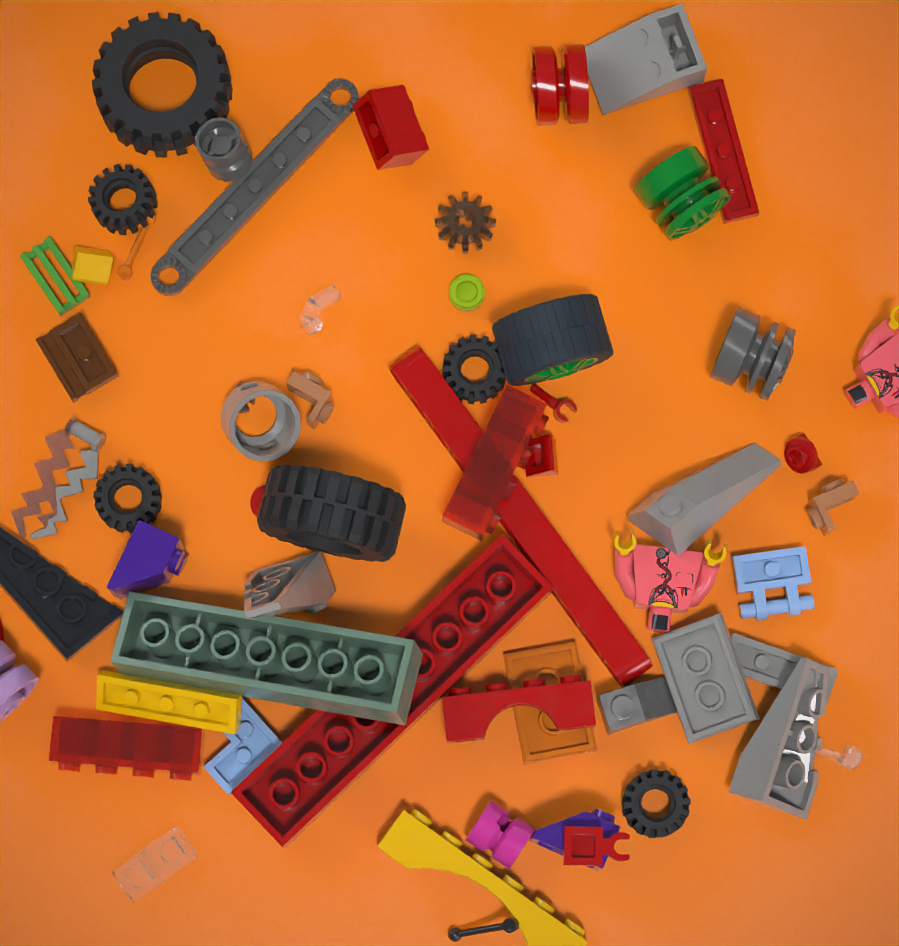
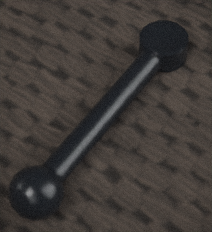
M509 917L503 923L462 930L453 927L448 931V938L452 942H458L462 937L502 930L507 933H513L518 930L519 922L516 918Z

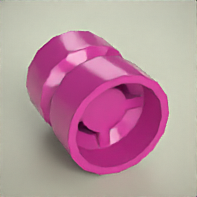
M491 800L466 838V841L482 852L490 849L492 851V858L510 869L536 828L519 817L513 820L510 819L509 811Z

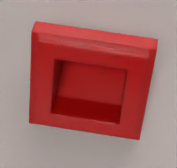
M547 434L523 442L526 477L558 475L556 439L553 435Z

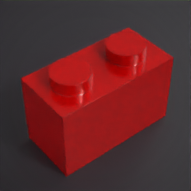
M404 85L369 90L352 105L377 171L412 165L429 150L426 136L420 127L413 103L409 99Z

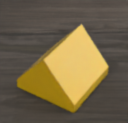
M74 246L72 280L108 285L113 255L108 250Z

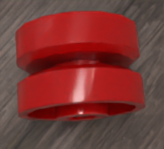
M565 45L561 54V68H558L556 52L552 46L533 47L530 80L537 126L556 125L560 115V102H563L565 118L570 124L588 123L589 84L585 45Z

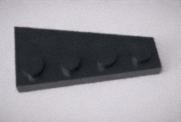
M0 527V587L66 662L71 660L123 616V611L114 605L111 606L98 597L97 593L79 584L69 577L65 571L47 562L36 551Z

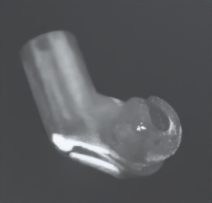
M331 284L307 299L298 317L299 327L304 328L306 334L314 335L319 332L321 327H323V322L318 318L322 310L341 299V294L335 285Z

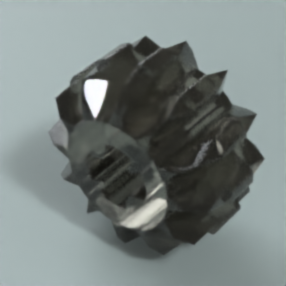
M465 191L462 193V201L458 202L455 196L450 195L448 197L449 206L439 205L438 213L442 217L435 219V227L442 229L438 233L440 241L450 239L448 244L449 250L453 251L458 244H462V253L468 254L469 244H473L474 248L480 251L483 248L481 239L486 241L492 240L493 233L489 229L496 226V219L488 217L493 212L491 205L480 207L483 200L482 196L477 195L473 202L469 201L468 192ZM464 218L465 221L472 220L471 227L467 228L464 224L459 225V219Z

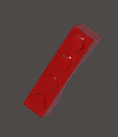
M570 675L560 677L561 684L546 685L545 679L523 681V688L509 689L508 683L486 685V692L473 694L471 693V687L450 689L449 696L442 697L447 744L484 740L492 720L502 711L515 706H529L542 711L552 720L558 731L595 727L596 718L591 680L583 681L582 675Z

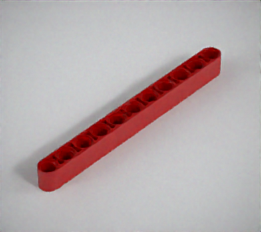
M417 346L391 364L388 368L394 379L525 558L553 585L552 595L616 682L624 688L653 667L643 648L421 347Z

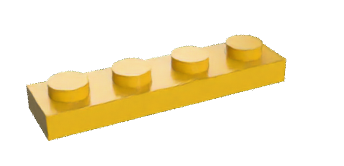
M102 670L97 674L96 710L236 734L240 730L242 694Z

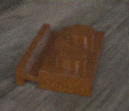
M81 313L50 330V333L43 337L35 339L73 403L82 396L92 393L119 377Z

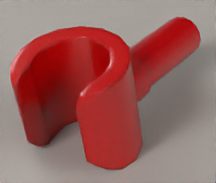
M534 384L531 387L530 391L553 409V416L556 421L560 423L569 422L560 414V407L562 405L567 406L574 413L577 412V406L574 402L570 400L560 402L538 385Z

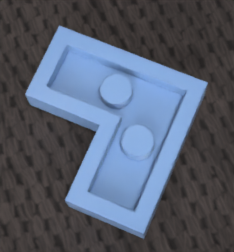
M243 698L240 730L236 734L224 733L231 743L204 766L205 770L228 795L282 744L279 738Z

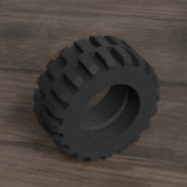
M159 12L148 13V20L140 22L138 16L128 20L129 27L124 31L118 26L111 32L113 39L111 43L103 42L98 50L101 58L94 60L92 71L95 79L92 80V89L105 125L111 133L116 134L119 142L126 147L130 144L133 145L135 152L146 155L148 150L154 151L156 157L167 158V151L176 150L177 156L188 154L186 147L192 144L195 145L197 131L205 122L213 118H227L230 111L228 103L232 100L233 90L229 66L221 45L216 44L215 36L208 29L202 31L197 21L189 18L184 23L181 21L180 14L169 13L168 19L160 18ZM159 59L180 61L188 65L196 76V88L192 96L180 107L167 112H152L140 108L133 102L129 92L130 82L136 72L147 63Z
M282 464L281 466H275L268 473L257 523L260 531L266 533V535L301 548L354 560L385 562L396 553L406 503L400 493L394 492L393 489L383 487L373 481L317 467Z

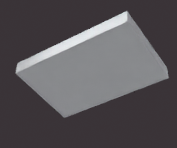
M722 613L652 639L689 744L760 719Z

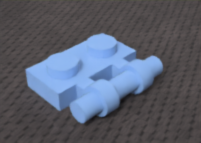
M806 546L739 555L731 558L737 594L752 592L753 603L739 605L741 619L755 617L756 621L768 619L769 615L783 613L795 616L800 615L801 611L815 608L813 595L799 596L797 586L811 583ZM784 588V599L766 601L765 590Z

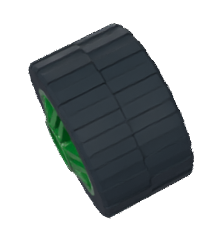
M593 294L572 295L542 302L511 313L499 319L492 326L506 379L511 386L529 385L567 377L608 360L614 353L598 297Z

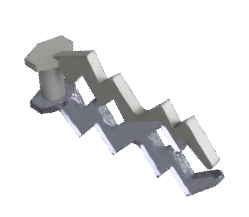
M74 417L69 420L65 429L44 437L53 458L34 463L43 487L37 491L22 493L21 495L28 507L11 511L20 537H27L23 517L41 514L39 503L49 501L53 513L37 517L45 527L32 533L30 538L38 539L58 534L55 523L68 521L61 503L62 498L84 492L81 480L98 479L99 450L106 441L105 434L94 431ZM71 435H74L92 446L91 450L79 451L86 467L66 471L70 486L57 487L51 471L70 467L63 449H75L69 438Z

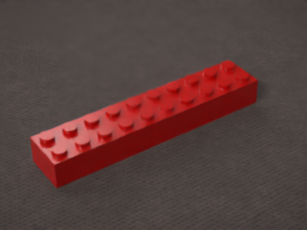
M501 534L394 636L414 640L423 653L406 725L316 710L230 793L285 849L434 707L450 689L458 684L552 593L553 585Z

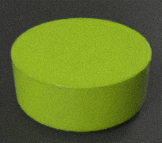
M463 274L451 282L449 300L454 308L462 312H472L482 305L485 297V288L479 278L474 275Z

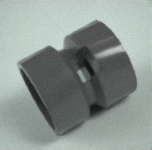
M220 117L205 122L198 129L195 136V146L212 176L217 180L229 182L243 177L249 171L252 164V153L237 124L230 119Z

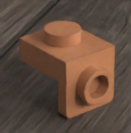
M293 371L286 382L287 389L315 405L307 418L308 426L315 429L319 422L325 424L333 412L335 405L331 404L333 400L332 392L322 387L323 381L315 375L306 371L301 375Z
M841 479L831 482L821 488L822 494L813 497L808 503L810 509L807 510L809 520L815 530H821L823 536L830 534L835 529L828 511L854 500L860 494L854 480L843 484Z

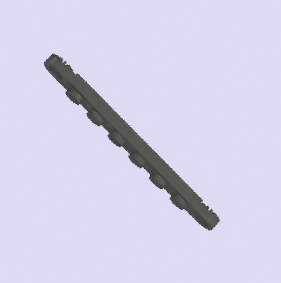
M342 78L334 79L332 82L327 83V86L252 162L249 171L243 177L235 180L168 249V252L151 269V282L158 293L164 296H175L181 293L354 112L352 105L359 98L357 88L353 83ZM340 89L346 90L351 95L349 103L342 107L333 104L330 99L332 93ZM168 268L175 269L179 273L178 282L170 287L159 282L160 273Z

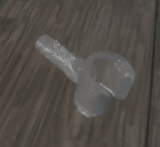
M848 744L841 754L826 748L815 750V755L831 759L847 770L856 769L863 758L862 751Z

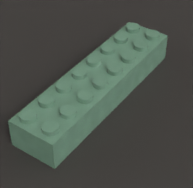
M129 591L110 662L123 674L242 694L243 697L406 725L423 653L416 642L411 639L276 616L247 619L244 611Z

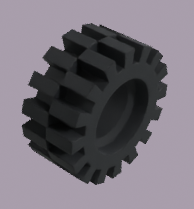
M119 164L113 165L114 172L112 173L109 172L108 168L102 170L104 177L101 179L96 175L93 179L96 186L89 187L88 192L91 197H88V203L91 206L90 209L103 228L106 227L109 232L114 234L117 230L120 235H126V230L130 229L132 234L137 233L136 226L141 224L145 228L149 225L146 218L149 216L153 219L155 215L153 208H157L158 205L155 198L157 197L156 192L147 176H144L143 172L138 168L134 171L132 165L125 164V170H122ZM125 188L134 191L136 200L129 209L116 211L110 207V199L115 192Z
M470 335L469 339L462 337L458 339L456 345L452 344L449 347V352L445 354L443 378L461 402L464 399L468 401V404L473 405L474 402L480 401V404L487 403V399L492 398L493 400L496 398L498 392L502 391L507 379L496 341L492 343L489 341V337L486 336L476 338L477 335ZM470 357L484 359L490 368L488 377L478 383L466 380L461 373V366L465 360Z
M126 464V467L117 465L114 466L113 471L109 472L107 470L103 473L104 478L102 480L98 479L96 483L97 490L94 491L93 498L95 499V509L107 526L111 529H116L117 532L123 533L128 531L131 534L139 520L147 524L155 522L157 519L156 514L160 513L162 508L160 504L162 494L157 482L150 473L140 466L138 468L134 467L133 464ZM126 485L135 486L142 494L140 506L132 512H122L114 504L115 493Z
M658 769L643 772L636 776L624 790L621 802L623 805V816H625L630 828L632 827L636 830V833L648 836V838H663L681 828L689 816V805L691 804L687 793L688 789L686 785L684 786L680 782L681 779L671 775L669 771H658ZM653 789L663 791L670 800L669 812L664 817L658 819L647 816L641 805L644 794Z

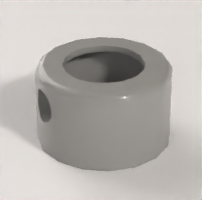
M263 381L247 382L235 388L225 399L220 414L221 427L229 442L244 456L257 461L275 460L286 454L296 443L301 429L300 413L294 402L275 385ZM259 396L267 397L272 401L276 409L274 425L268 432L260 436L243 434L235 424L238 412L250 400Z

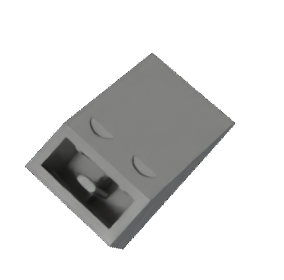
M683 3L649 14L585 46L588 77L603 116L702 83L707 71V66Z

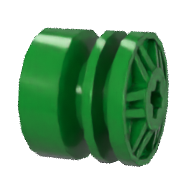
M696 146L685 148L660 163L645 175L634 188V192L647 210L665 206L657 216L656 223L658 226L669 224L665 228L664 234L671 241L703 227L731 199L727 189L722 188L715 191L721 183L718 177L714 176L700 181L710 165Z

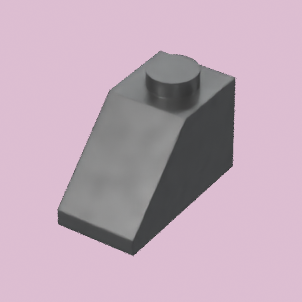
M665 677L599 695L596 699L607 735L678 713Z

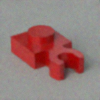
M564 826L563 866H603V855H608L617 862L627 861L630 859V855L618 854L614 849V845L617 840H629L630 834L618 832L610 838H603V827Z

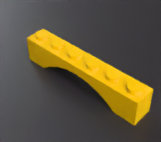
M415 809L411 814L403 810L377 846L379 850L407 870L430 869L446 871L468 878L487 889L506 907L512 917L518 920L519 929L527 946H586L588 944V941L582 938L586 931L569 919L564 924L551 916L555 909L537 896L533 902L521 894L524 889L522 885L508 875H505L502 880L490 872L493 867L490 862L477 853L470 858L459 850L463 844L446 831L441 836L429 828L432 821Z

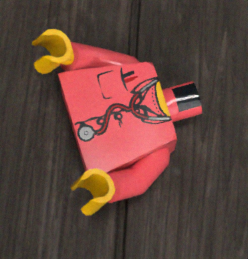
M898 305L891 311V319L886 318L867 336L858 353L859 364L854 371L860 382L845 390V395L854 409L871 401L879 414L888 412L893 417H899Z
M630 529L631 536L629 540L619 541L618 530H614L612 536L616 547L615 577L625 597L633 600L634 608L649 610L647 630L668 633L670 631L671 613L685 614L689 607L698 606L713 588L720 563L726 558L727 544L724 543L721 552L714 553L710 550L711 538L707 540L704 552L685 550L677 556L668 548L636 544L635 534L632 529Z

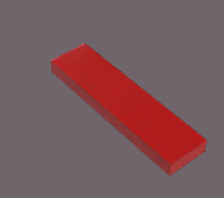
M719 79L688 87V94L706 161L710 165L711 178L714 176L718 177L721 181L720 186L715 191L725 188L731 195L730 201L720 210L723 224L758 216L760 212L724 80Z

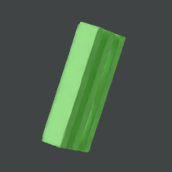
M50 236L44 239L42 244L33 246L30 252H24L20 255V258L60 317L90 298L83 284L80 281L72 280V268ZM49 249L79 292V295L73 297L44 253ZM38 257L68 301L64 305H61L33 264L32 260Z

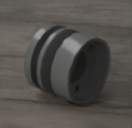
M738 307L710 378L732 387L740 374L743 373L748 375L745 392L751 394L758 379L764 382L759 398L768 401L771 393L781 384L792 358L796 329L787 327L782 340H776L774 337L779 326L778 322L774 321L765 335L758 332L761 315Z

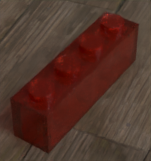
M509 385L506 386L443 513V523L480 541L483 540L485 533L493 535L502 516L496 513L502 500L509 502L518 482L512 480L518 467L526 468L534 449L528 446L534 434L541 437L550 417L544 414L547 403Z
M53 716L48 761L58 764L59 771L80 772L81 766L95 767L96 774L117 775L118 769L132 770L133 777L154 778L155 772L170 773V780L192 781V775H201L205 730L196 727Z

